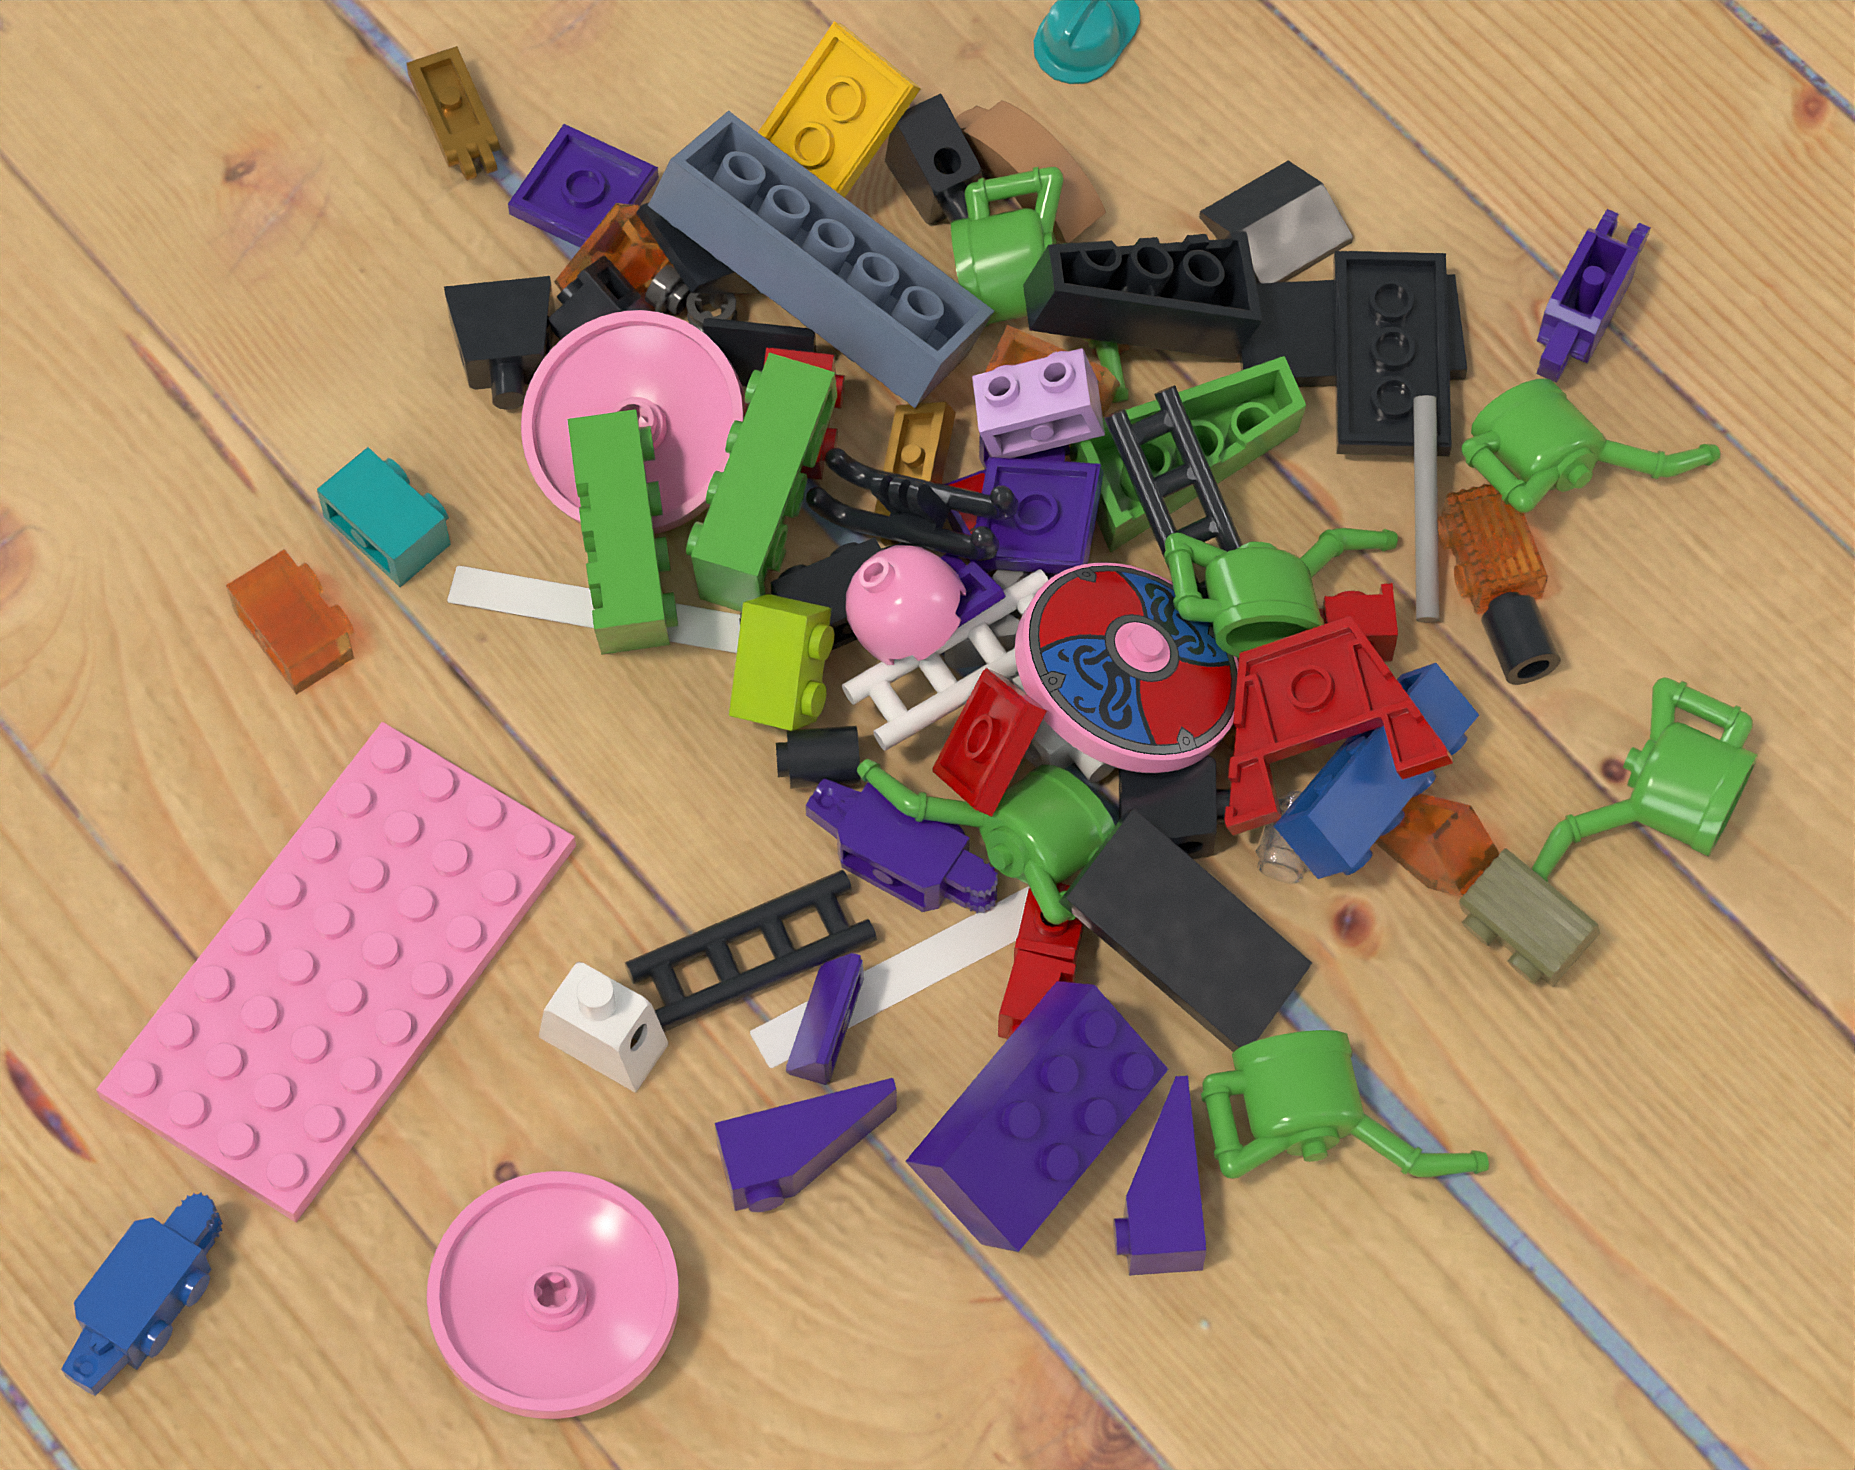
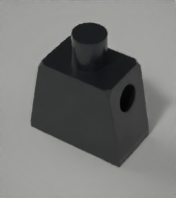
M940 93L908 108L889 134L885 163L927 224H935L945 218H948L951 224L953 220L968 218L965 189L969 184L978 182V179L982 178L981 167L948 104Z
M550 276L444 286L450 324L469 388L475 390L491 388L492 403L499 409L510 410L521 407L526 396L525 385L530 384L537 368L552 348L553 331L548 318L555 312Z
M1209 755L1191 766L1170 772L1141 773L1119 768V821L1127 811L1135 808L1192 859L1206 858L1214 854L1217 824L1226 825L1225 809L1230 804L1231 789H1216V759Z

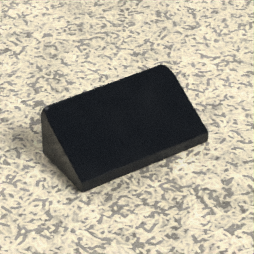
M704 318L703 333L721 349L730 361L742 387H747L754 370H763L766 348L817 353L816 333L809 328Z

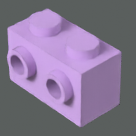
M1083 348L1069 352H1055L1048 357L1018 365H1003L990 372L972 376L978 429L992 457L1015 458L1105 435L1098 381Z

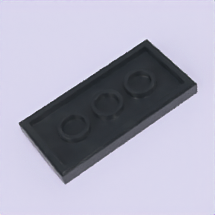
M1335 251L1333 282L1336 454L1414 456L1413 399L1417 396L1428 395L1436 397L1437 456L1450 457L1452 439L1446 253Z
M1448 274L1447 303L1450 380H1464L1467 374V362L1455 274ZM1333 280L1256 283L1263 321L1239 354L1241 371L1285 356L1298 387L1335 386Z
M1135 808L1123 815L1059 900L1062 906L1232 1052L1258 1040L1312 965L1309 959Z

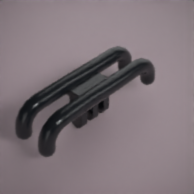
M832 448L826 453V465L835 474L849 483L870 490L891 513L890 516L844 504L820 487L810 489L805 498L808 506L814 512L840 527L979 561L989 560L996 556L1000 545L999 540L993 531L985 526L975 528L971 535L942 529L950 511L954 510L994 520H1006L1016 514L1019 505L1014 493L1004 485L995 487L990 495L875 469L858 462L840 448Z

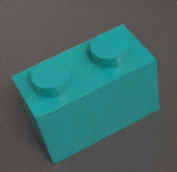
M369 447L364 449L317 488L324 518L399 587L403 586L451 545L446 524L449 516L441 503L429 493L421 496L410 486V480L399 464L391 458L383 461Z

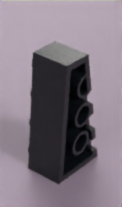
M1247 231L1230 232L1225 239L1209 240L1207 234L1187 235L1183 242L1160 243L1158 237L1139 238L1135 245L1116 246L1112 240L1051 244L1047 246L1023 284L1029 331L1235 360L1263 321Z

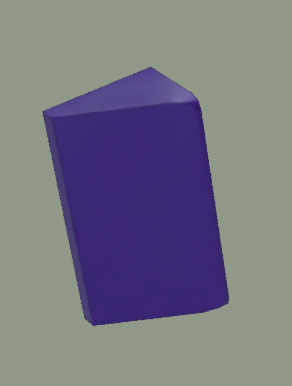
M850 953L828 961L819 968L786 1065V1072L789 1075L823 1085L831 1081L864 981L861 955Z

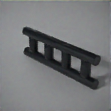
M1175 385L1154 394L1161 411L1136 423L1131 424L1125 409L1118 410L1104 417L1163 557L1166 551L1165 540L1172 533H1183L1202 542L1215 538L1219 548L1227 552L1243 545ZM1170 432L1183 464L1154 477L1141 445ZM1193 485L1206 517L1177 530L1163 498ZM1194 571L1198 592L1202 595L1203 599H1209L1205 580L1199 583Z
M842 869L625 962V967L633 984L650 977L652 978L665 1005L654 1011L663 1031L666 1032L877 941V936L869 919L850 926L837 900V897L852 891L849 878ZM815 907L829 935L796 949L784 926L783 920ZM761 930L774 959L741 972L728 944ZM706 954L719 983L686 996L673 967Z

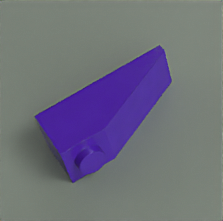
M1188 1075L1175 1077L1126 1195L1123 1218L1113 1219L1116 1256L1127 1255L1129 1276L1203 1271L1207 1250Z
M894 1078L716 1122L717 1146L734 1210L739 1211L749 1208L751 1212H765L782 1205L785 1198L798 1194L897 1111V1089Z

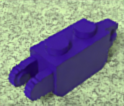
M1607 209L1596 229L1589 228L1586 231L1544 311L1537 342L1546 345V348L1541 355L1537 375L1557 383L1571 357L1588 364L1633 280L1639 255L1647 241L1651 227L1638 223L1636 228L1630 233L1627 243L1612 238L1618 225L1619 214Z
M823 779L812 796H810L806 804V816L837 839L840 864L848 872L921 912L939 909L945 898L963 908L969 907L970 911L974 910L977 914L980 911L983 913L986 910L990 911L991 906H995L998 873L995 872V867L990 866V863L985 864L983 859L969 852L970 837L965 835V832L958 824L930 820L916 822L915 818L900 812L869 782L859 792Z

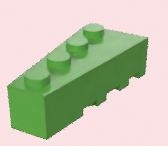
M769 353L762 371H753L745 393V403H748L749 407L743 422L735 420L727 437L725 452L730 454L724 472L717 470L714 472L706 494V504L710 505L704 523L695 522L687 542L686 554L691 556L699 598L701 600L742 612L743 602L766 595L764 582L768 570L780 573L787 552L784 547L788 534V525L784 524L786 516L794 518L799 515L807 484V474L801 473L803 465L810 468L815 466L837 399L835 372L773 353Z
M1285 356L1178 392L1217 484L1296 434L1306 408V403ZM1157 400L1126 410L1131 424L1161 411ZM1103 417L1105 435L1070 444L1069 457L1072 462L1098 463L1102 466L1104 476L1096 521L1111 553L1150 528V525ZM1170 432L1141 445L1154 477L1183 464ZM1193 485L1163 499L1169 513L1172 514L1198 496Z
M636 409L567 419L575 483L581 507H579L585 552L588 555V563H586L588 585L593 609H595L592 610L593 625L601 655L670 645L668 628L678 627L679 624L674 592L663 593L660 572L671 571L666 536L655 538L652 520L654 516L663 515L659 482H647L645 461L655 460L651 426L639 427Z

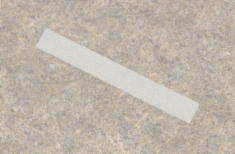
M464 566L456 567L447 599L448 603L594 628L592 610L595 609H593L589 588ZM676 604L679 626L668 628L670 642L737 653L740 631L739 614Z
M1028 886L995 903V906H991L990 911L986 910L985 913L980 911L978 914L976 913L864 971V981L848 1028L1016 941L1030 887ZM1042 921L1045 925H1047V924L1050 923V922ZM808 1001L750 1031L751 1037L770 1068H774L789 1059Z

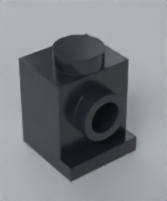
M603 255L583 269L577 275V278L556 296L563 305L548 318L550 327L561 340L570 332L591 320L608 314L627 311L642 296L606 255Z

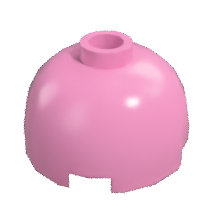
M895 545L877 552L865 561L852 577L846 592L847 620L862 646L873 657L883 663L894 665V659H903L911 655L920 661L944 646L958 628L961 619L955 613L960 602V595L966 596V589L957 573L935 554L922 547Z

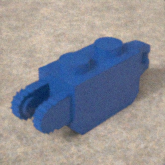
M202 1192L198 1195L195 1193L192 1196L187 1195L185 1200H181L182 1205L175 1208L164 1224L152 1217L134 1221L74 1301L75 1314L82 1332L61 1369L65 1377L72 1383L96 1396L127 1364L138 1370L147 1356L153 1358L165 1347L172 1334L173 1327L171 1324L184 1306L191 1307L202 1297L210 1281V1275L208 1274L212 1270L206 1254L214 1245V1239L220 1237L219 1232L222 1231L221 1225L223 1224L219 1213H216L217 1209L213 1199L210 1200L208 1195L203 1196Z

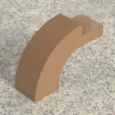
M1001 100L990 110L976 105L957 116L956 121L980 167L995 178L1032 171L1033 167L1038 166L1040 169L1057 167L1061 170L1064 181L1053 227V233L1057 241L1070 243L1106 213L1096 190L1071 154L1045 127L1018 107ZM1035 192L1016 196L1015 199L1022 209L1032 208L1035 210L1038 194Z

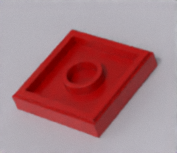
M985 668L932 768V772L971 807L992 817L1047 710L1002 674Z

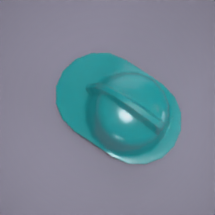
M1057 0L1039 25L1033 40L1034 57L1041 70L1054 80L1067 84H1085L1102 77L1114 65L1117 58L1134 37L1140 24L1139 7L1134 0Z

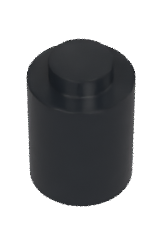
M1507 592L1490 601L1488 610L1482 615L1481 622L1506 681L1514 685L1526 684L1536 681L1555 670L1560 664L1561 658L1535 598L1530 595H1520L1519 592Z
M857 725L787 730V742L776 743L778 778L790 777V789L817 787L823 779L840 785L861 784V777L857 773V768L860 765Z

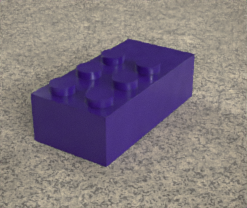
M1057 981L905 1162L981 1245L1019 1252L1169 1069L1095 985Z

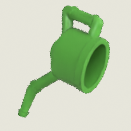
M1038 166L1033 167L1032 171L988 180L979 178L978 182L969 184L965 189L968 218L951 222L954 260L959 285L994 310L985 327H988L991 323L1027 316L1023 284L1047 246L1057 244L1053 227L1064 181L1063 174L1057 167L1040 169ZM1035 192L1038 194L1035 210L1023 208L990 215L989 205L991 201ZM1082 338L1089 343L1088 347L1096 349L1109 389L1107 394L1111 402L1120 403L1128 401L1129 388L1125 387L1117 343Z
M1541 378L1519 384L1492 400L1478 414L1472 424L1471 434L1474 437L1467 439L1462 445V454L1466 458L1467 465L1475 468L1502 495V500L1505 504L1511 505L1520 513L1532 511L1550 490L1557 489L1558 491L1565 492L1573 488H1582L1591 480L1593 476L1592 470L1598 461L1650 474L1651 478L1658 479L1659 477H1673L1701 465L1709 466L1720 458V450L1715 444H1702L1696 449L1665 455L1663 451L1656 453L1607 440L1567 399V395L1551 379Z
M1352 528L1328 529L1299 558L1265 542H1248L1235 550L1227 552L1183 533H1172L1165 540L1166 551L1164 559L1166 564L1169 565L1175 593L1174 607L1185 620L1213 623L1216 644L1224 652L1239 658V653L1324 625V621L1319 613L1312 577L1333 557L1339 556L1345 550L1381 549L1382 551L1395 549L1398 535L1396 532L1388 529H1383L1382 531ZM1192 563L1206 568L1205 583L1209 599H1203L1202 595L1198 592Z
M1666 677L1658 679L1652 688L1650 739L1646 742L1642 751L1632 747L1623 765L1624 769L1631 772L1627 784L1628 787L1633 788L1630 799L1576 816L1572 814L1566 815L1565 820L1559 822L1550 832L1532 870L1548 882V876L1572 842L1579 843L1581 838L1635 821L1688 844L1693 850L1709 857L1733 814L1758 758V754L1743 748L1753 727L1751 716L1741 711L1740 706L1732 707L1688 687L1684 681L1679 683ZM1680 708L1724 728L1720 740L1684 723L1675 722V709Z
M870 759L864 760L857 768V773L864 782L868 781L900 812L915 818L916 822L930 820L978 827L986 845L990 863L1005 876L1017 878L1029 885L1048 922L1058 925L1076 918L1059 903V900L1066 891L1059 893L1056 886L1087 865L1115 825L1101 800L1085 783L1069 771L1055 765L1038 766L1030 771L1022 780L1006 789L991 817L975 810L965 801L926 796L924 792L916 794L882 770L879 763Z
M1335 1030L1301 1031L1254 1041L1238 1048L1232 1053L1234 1071L1212 1073L1206 1076L1202 1082L1203 1092L1201 1093V1098L1207 1106L1216 1147L1214 1157L1219 1161L1222 1174L1230 1179L1243 1176L1285 1150L1290 1155L1303 1156L1306 1162L1322 1160L1328 1156L1327 1150L1335 1147L1340 1142V1139L1349 1135H1353L1402 1169L1400 1172L1405 1175L1409 1173L1416 1177L1429 1178L1466 1172L1478 1174L1489 1169L1488 1156L1485 1152L1472 1150L1471 1153H1422L1423 1149L1418 1146L1414 1148L1364 1114L1351 1061L1353 1056L1348 1034ZM1243 1094L1250 1128L1255 1139L1244 1147L1239 1143L1230 1102L1232 1095Z

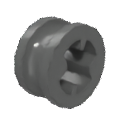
M689 293L686 303L688 322L703 332L704 318L737 321L734 293ZM711 304L714 309L721 308V314L713 317L709 311L703 312L702 307Z

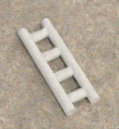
M1039 569L1004 589L1003 591L1006 596L1004 599L957 628L945 645L926 659L918 661L911 655L903 659H894V665H887L881 661L842 684L846 697L853 705L870 696L888 723L873 731L877 742L884 751L966 704L985 668L1002 674L1007 679L1018 673L1015 648L1006 652L989 628V625L1016 609L1023 615L1037 591L1048 581L1047 576L1042 570ZM969 638L986 662V665L957 681L940 657V654ZM920 667L937 694L907 710L890 683Z

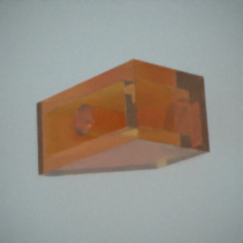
M615 203L554 281L560 291L575 280L583 269L603 255H606L639 294L647 291L652 280L663 267L668 264L672 265L657 241L636 214L641 205Z
M1422 793L1411 798L1402 808V811L1405 813L1403 820L1393 830L1383 836H1379L1374 842L1427 888L1462 897L1477 878L1484 873L1485 869L1500 854L1471 805Z

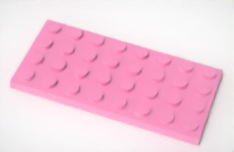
M381 722L96 1089L100 1099L292 1221L297 1222L576 847L575 836L386 723Z

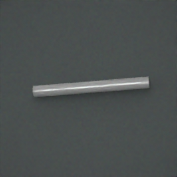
M1424 395L1413 399L1416 621L1430 623L1439 621L1436 397Z

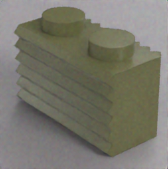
M1507 848L1501 851L1499 856L1493 860L1491 865L1485 869L1484 873L1477 878L1476 882L1459 900L1462 911L1467 915L1462 921L1463 926L1487 946L1495 939L1513 954L1507 962L1534 985L1542 978L1554 987L1600 934L1599 926L1594 920Z

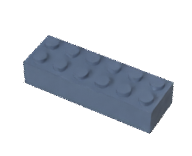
M729 110L670 159L648 204L651 209L665 218L672 226L681 230L710 252L717 260L723 262L747 280L758 291L768 296L797 318L804 326L813 330L842 352L849 360L855 362L914 408L969 355L994 312L993 309Z

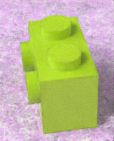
M771 594L743 602L729 716L790 731L817 721V717L821 714L826 701V686L822 683L824 662L828 658L834 642V631L829 626L832 608Z

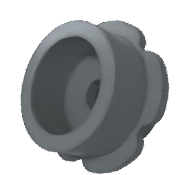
M668 264L652 280L645 294V301L655 308V312L667 314L670 311L678 315L685 309L687 297L691 291L675 268Z

